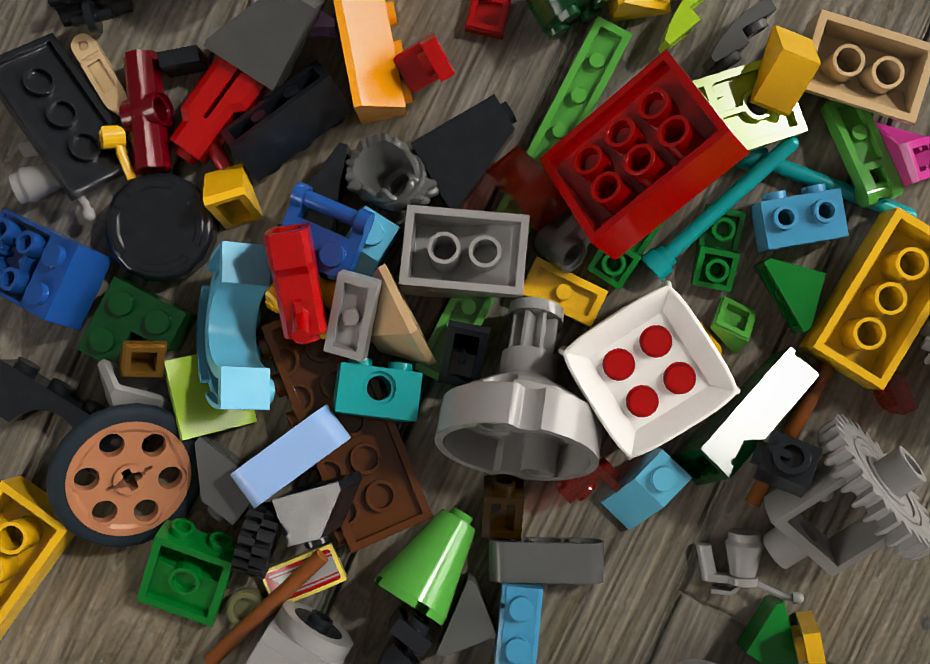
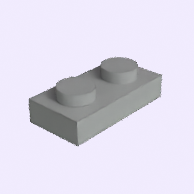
M345 269L338 272L323 351L360 362L367 358L383 280Z

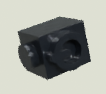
M772 430L767 442L759 439L750 463L757 465L753 479L802 498L809 489L823 449Z

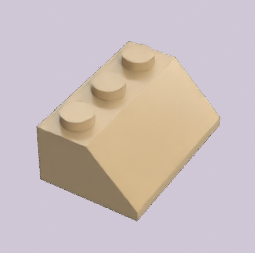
M821 9L806 24L803 34L804 37L812 39L821 62L819 69L804 92L914 125L930 78V43Z

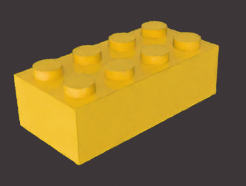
M899 207L880 213L813 322L812 328L809 329L802 340L799 348L823 363L832 366L836 371L866 389L884 390L930 315V226Z
M22 475L1 480L0 640L75 536L65 529L54 515L47 493Z

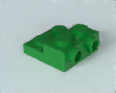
M177 518L173 521L166 519L154 538L136 601L212 627L234 572L231 570V564L237 544L234 543L230 535L224 532H214L209 535L195 530V525L187 519Z

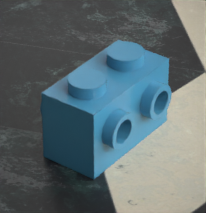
M817 184L801 188V195L787 197L785 190L761 195V202L750 207L758 253L834 241L849 236L841 188L826 190L825 184Z

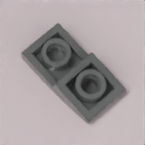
M760 0L745 11L729 27L707 56L702 66L706 73L717 66L722 72L742 60L740 53L750 43L748 38L769 26L766 20L776 10L772 0Z

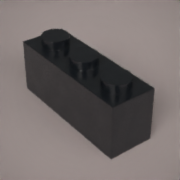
M316 59L223 128L220 133L230 149L259 182L265 176L278 171L282 164L296 153L310 147L313 141L328 129L341 124L345 117L353 112L354 109L330 74Z

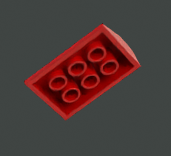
M666 49L541 156L539 160L590 242L609 257L617 260L750 152Z

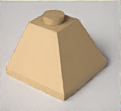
M386 264L379 266L371 276L383 280L371 342L378 352L429 366L436 363L437 361Z

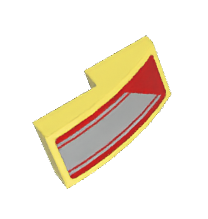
M330 541L298 556L296 554L271 565L265 578L262 579L268 594L276 589L317 549L327 556L328 562L286 601L294 602L346 581L348 577L333 542Z

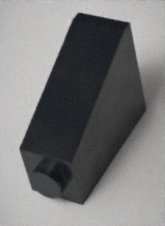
M495 94L411 142L412 150L423 162L429 179L437 182L439 196L446 208L462 209L514 135L515 128L513 124L517 122L516 117L508 103L504 101L500 104Z

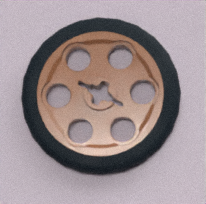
M141 403L114 405L93 413L77 423L66 434L51 457L46 482L47 497L54 515L65 529L78 538L100 546L127 547L153 540L166 519L173 521L177 518H184L200 493L195 442L198 437L181 441L174 413L155 405ZM118 434L122 437V444L117 450L113 452L100 450V441L106 435ZM151 434L162 435L163 444L158 450L147 452L142 449V442L147 436ZM167 467H177L179 469V476L174 482L162 484L158 481L162 470ZM83 468L95 469L97 477L93 483L81 486L74 482V477L79 470ZM127 469L133 473L134 480L129 483L123 479L122 472ZM143 500L155 501V509L149 515L137 516L134 514V508L139 502ZM111 501L115 504V508L109 516L98 518L92 515V510L97 503Z

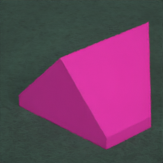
M875 122L899 173L903 187L930 178V136Z

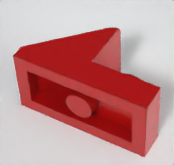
M434 31L393 58L395 65L411 92H417L438 79L443 82L455 75V71Z

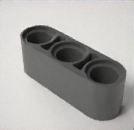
M522 536L521 539H488V580L538 584H600L603 582L604 541L601 539Z

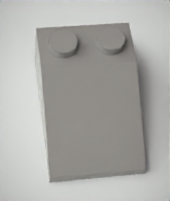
M407 204L399 275V287L402 294L435 298L523 297L530 215Z

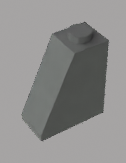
M257 0L208 37L203 46L274 91L288 79L327 0Z

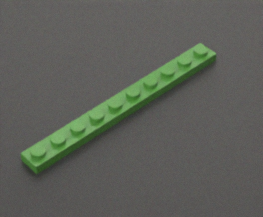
M597 16L496 210V212L530 215L528 235L555 185L539 158L593 112L633 35ZM496 297L450 298L427 342L437 362L430 366L417 362L414 369L438 381L449 320L481 326Z

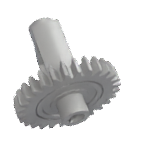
M837 414L825 422L817 431V444L821 446L820 448L823 449L822 454L826 456L819 460L809 489L802 498L778 488L764 496L767 514L775 527L763 534L762 539L771 557L784 569L790 568L809 556L828 574L834 577L884 545L887 547L895 545L894 553L896 555H901L903 559L913 562L921 560L930 554V519L926 515L928 513L927 510L918 502L920 498L912 491L927 482L922 469L902 446L884 455L879 444L876 441L873 443L869 434L866 431L863 432L858 423H853L849 417H845L843 414ZM842 487L841 493L852 491L857 496L851 507L864 506L867 509V514L828 539L800 513L820 500L822 502L829 501L833 497L834 491Z

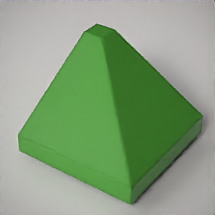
M722 295L710 328L732 352L738 354L749 342L758 312Z

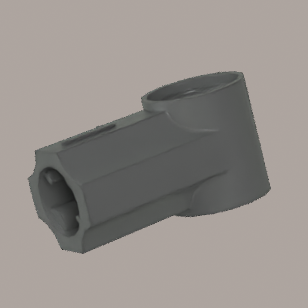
M571 211L559 224L552 222L540 230L534 241V250L562 272L570 273L581 265L587 253V246L591 242Z

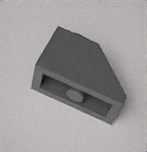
M210 434L200 436L195 442L201 500L209 506L207 511L213 518L223 524L230 522L234 525L244 517L248 509H250L251 503L230 474L246 462Z

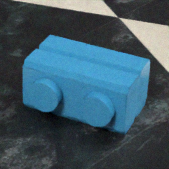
M500 584L494 664H536L543 597L542 584Z

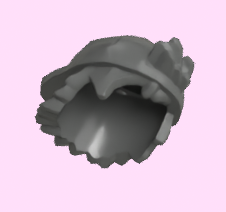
M385 132L381 135L367 136L366 141L360 140L357 149L350 151L351 158L345 161V164L348 166L346 169L347 174L345 175L347 189L360 197L361 200L369 201L372 205L384 211L397 213L407 210V204H429V198L439 194L437 182L427 178L426 170L420 157L410 152L404 141L401 142L397 137L391 138Z

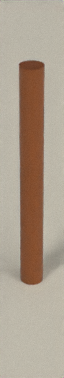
M823 362L819 364L816 370L819 377L802 395L782 432L783 434L798 439L831 379L835 368ZM756 480L745 501L760 508L764 496L767 495L771 485Z
M317 549L204 655L205 662L207 664H219L328 562L327 556Z

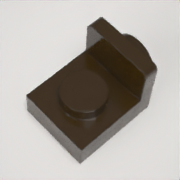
M509 474L484 476L481 537L521 539L525 501L523 479Z

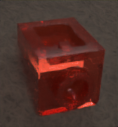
M604 457L599 460V466L594 472L583 477L562 480L555 486L570 504L576 498L582 501L588 497L596 488L597 484L594 481L599 476L615 493L622 488L614 480L619 475L618 471Z

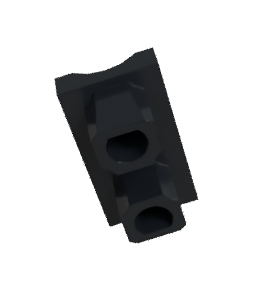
M48 0L49 5L57 11L64 27L87 25L92 35L103 33L102 21L114 19V16L133 12L131 0Z

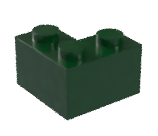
M114 276L77 350L99 361L104 359L118 363L123 340L141 341L144 337L149 341H167V350H180L197 319V314L129 279Z

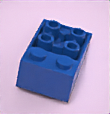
M2 208L0 213V296L45 321L81 330L113 258L15 212Z

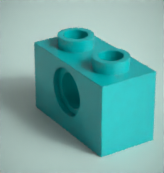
M348 358V363L341 362L337 365L332 403L333 413L408 423L417 422L423 373L412 371V364L388 362V368L372 366L373 359L366 358L363 362ZM371 378H379L386 384L387 393L382 400H374L369 396L367 384Z

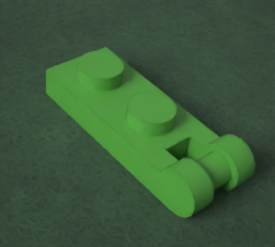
M833 100L826 102L820 108V111L854 184V197L858 205L865 208L877 204L880 198L889 200L901 196L904 190L902 180L871 113ZM876 172L879 179L878 183L874 182L871 173Z

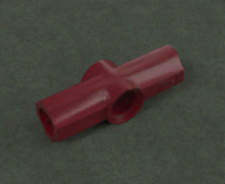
M138 49L125 52L123 60L127 100L121 102L119 115L124 128L131 134L134 173L142 176L148 173H169L171 162L167 127L173 124L174 108L169 97L163 92L158 54L153 50Z

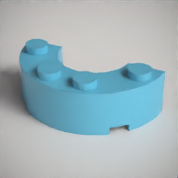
M222 241L215 248L207 265V271H213L210 286L202 285L199 297L196 353L200 383H209L211 392H206L205 398L215 409L270 410V404L273 402L275 395V386L273 380L270 379V368L264 367L260 361V347L256 344V329L261 319L259 305L264 292L273 281L265 245Z

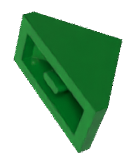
M772 258L753 265L791 332L804 333L811 329L826 273Z
M771 594L766 595L736 643L745 653L762 664H798L785 602Z

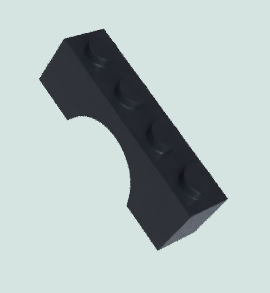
M26 358L0 359V417L8 422L25 420L40 410H46L60 415L73 428L77 423L93 413L106 409V407L94 400L86 399L83 401L72 394L74 388L68 383L57 378L49 380L39 373L41 368ZM118 434L106 435L100 441V450L104 452L117 450L122 444V437ZM144 439L142 442L143 450H145L146 446L149 443V441L146 439ZM83 468L97 477V471L95 469ZM129 469L122 472L124 480L127 479L131 472Z

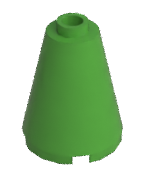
M452 507L450 512L441 509L379 572L373 582L442 626L447 618L476 531L470 526L473 519L455 507Z

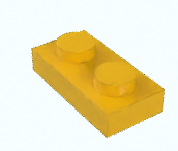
M539 257L535 258L523 286V296L541 297L554 301L564 309L565 316L589 328L592 327L609 292L572 273H564L553 264Z
M812 611L795 612L797 625L790 626L798 663L826 664L821 633Z

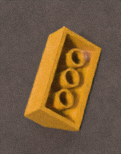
M333 0L353 105L361 124L408 116L406 104L413 102L412 94L404 79L401 80L399 70L393 59L403 51L401 40L393 41L391 26L398 25L394 1Z

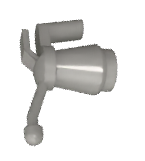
M29 141L18 143L19 150L24 158L39 156ZM46 164L20 167L17 172L9 175L11 188L21 204L27 202L36 203L61 188ZM83 195L78 198L84 208L82 211L83 217L87 221H92L95 218V211L90 207L89 201Z
M734 528L728 531V539L725 541L729 572L716 571L712 545L710 543H695L702 580L733 585L731 588L712 586L711 594L732 596L740 589L756 587L782 600L792 601V604H801L804 601V596L800 592L793 591V594L783 593L759 581V576L756 574L764 547L761 542V532L743 528Z

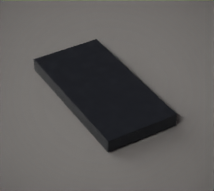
M53 33L0 55V100L71 201L125 175L116 156V150L102 149L99 140V131L102 126L117 125V123ZM126 138L127 155L134 169L132 145Z

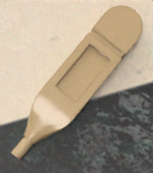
M80 33L76 35L71 42L72 52L78 62L81 63V67L105 106L120 117V104L127 100V91L99 43L89 34Z

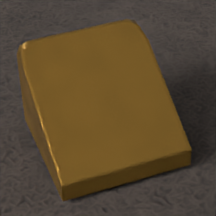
M123 340L118 356L120 377H163L167 341Z

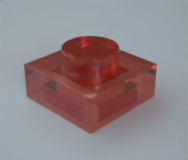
M901 371L894 372L884 390H873L878 404L882 409L887 410L888 413L905 415L918 409Z

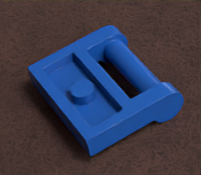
M298 182L291 192L290 205L281 226L304 222L310 223L318 271L337 279L338 272L343 269L354 272L372 228L375 214L363 208L357 211L315 193L311 186ZM307 207L352 226L350 237L348 238L304 219Z

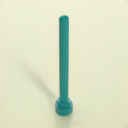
M794 136L781 141L665 247L660 245L656 250L651 248L641 258L643 263L660 281H663L674 271L672 267L677 263L675 259L790 156L799 146L798 139Z
M761 147L749 151L750 153L734 166L749 171L768 154V148ZM784 160L772 171L808 186L825 184L826 190L841 188L842 198L858 205L854 197L855 187L843 181L788 160ZM880 198L877 204L865 207L878 213L899 207L917 218V212L913 208L890 199Z

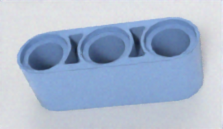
M326 404L230 474V476L255 509L351 437Z

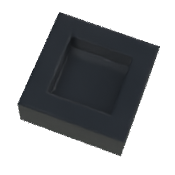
M198 45L157 52L160 68L170 78L204 72L209 69L207 57Z

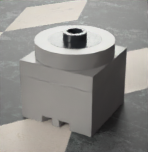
M285 601L267 627L246 664H343L354 642L351 636L326 614L296 601Z

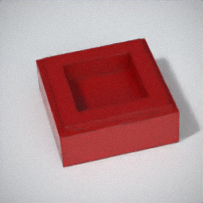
M471 0L465 32L503 40L511 0Z

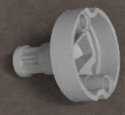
M528 296L511 301L507 316L511 323L508 348L504 349L501 355L499 373L452 388L442 398L435 445L444 455L462 465L494 475L509 474L524 480H569L586 476L598 468L603 425L588 403L556 382L558 359L554 355L557 330L563 325L565 315L564 309L558 303L541 297Z

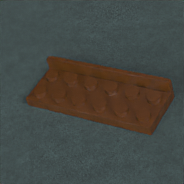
M324 305L328 325L331 310ZM281 319L261 326L260 332L262 337L256 338V342L260 347L264 361L271 359L277 374L272 375L271 379L274 382L278 397L286 396L292 411L285 414L291 429L326 404L332 410L337 365L341 362L348 363V358L323 351L325 339L320 338L315 342L296 344L293 339L284 338ZM371 378L367 384V392L374 400H382L385 396L377 378ZM334 413L351 438L308 469V471L316 470L320 481L356 471L361 473V483L344 523L340 528L333 531L338 546L346 544L347 549L353 553L433 518L395 421Z

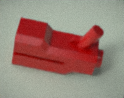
M218 56L181 106L183 121L170 137L177 144L173 151L191 165H194L197 160L206 165L211 159L218 170L233 166L223 149L226 141L220 131L269 95L271 90Z
M304 222L270 228L264 233L263 237L269 268L273 277L284 338L293 339L296 344L315 342L320 339L319 334L327 331L328 326L310 223Z

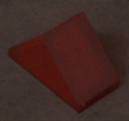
M518 145L486 170L521 214L530 215L529 224L536 233L568 208L546 169Z

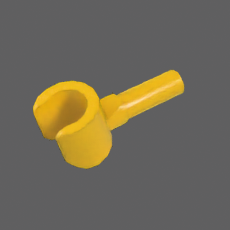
M117 125L102 126L99 131L101 148L115 149L116 156L127 180L130 181L137 178L127 155L126 133L124 129Z

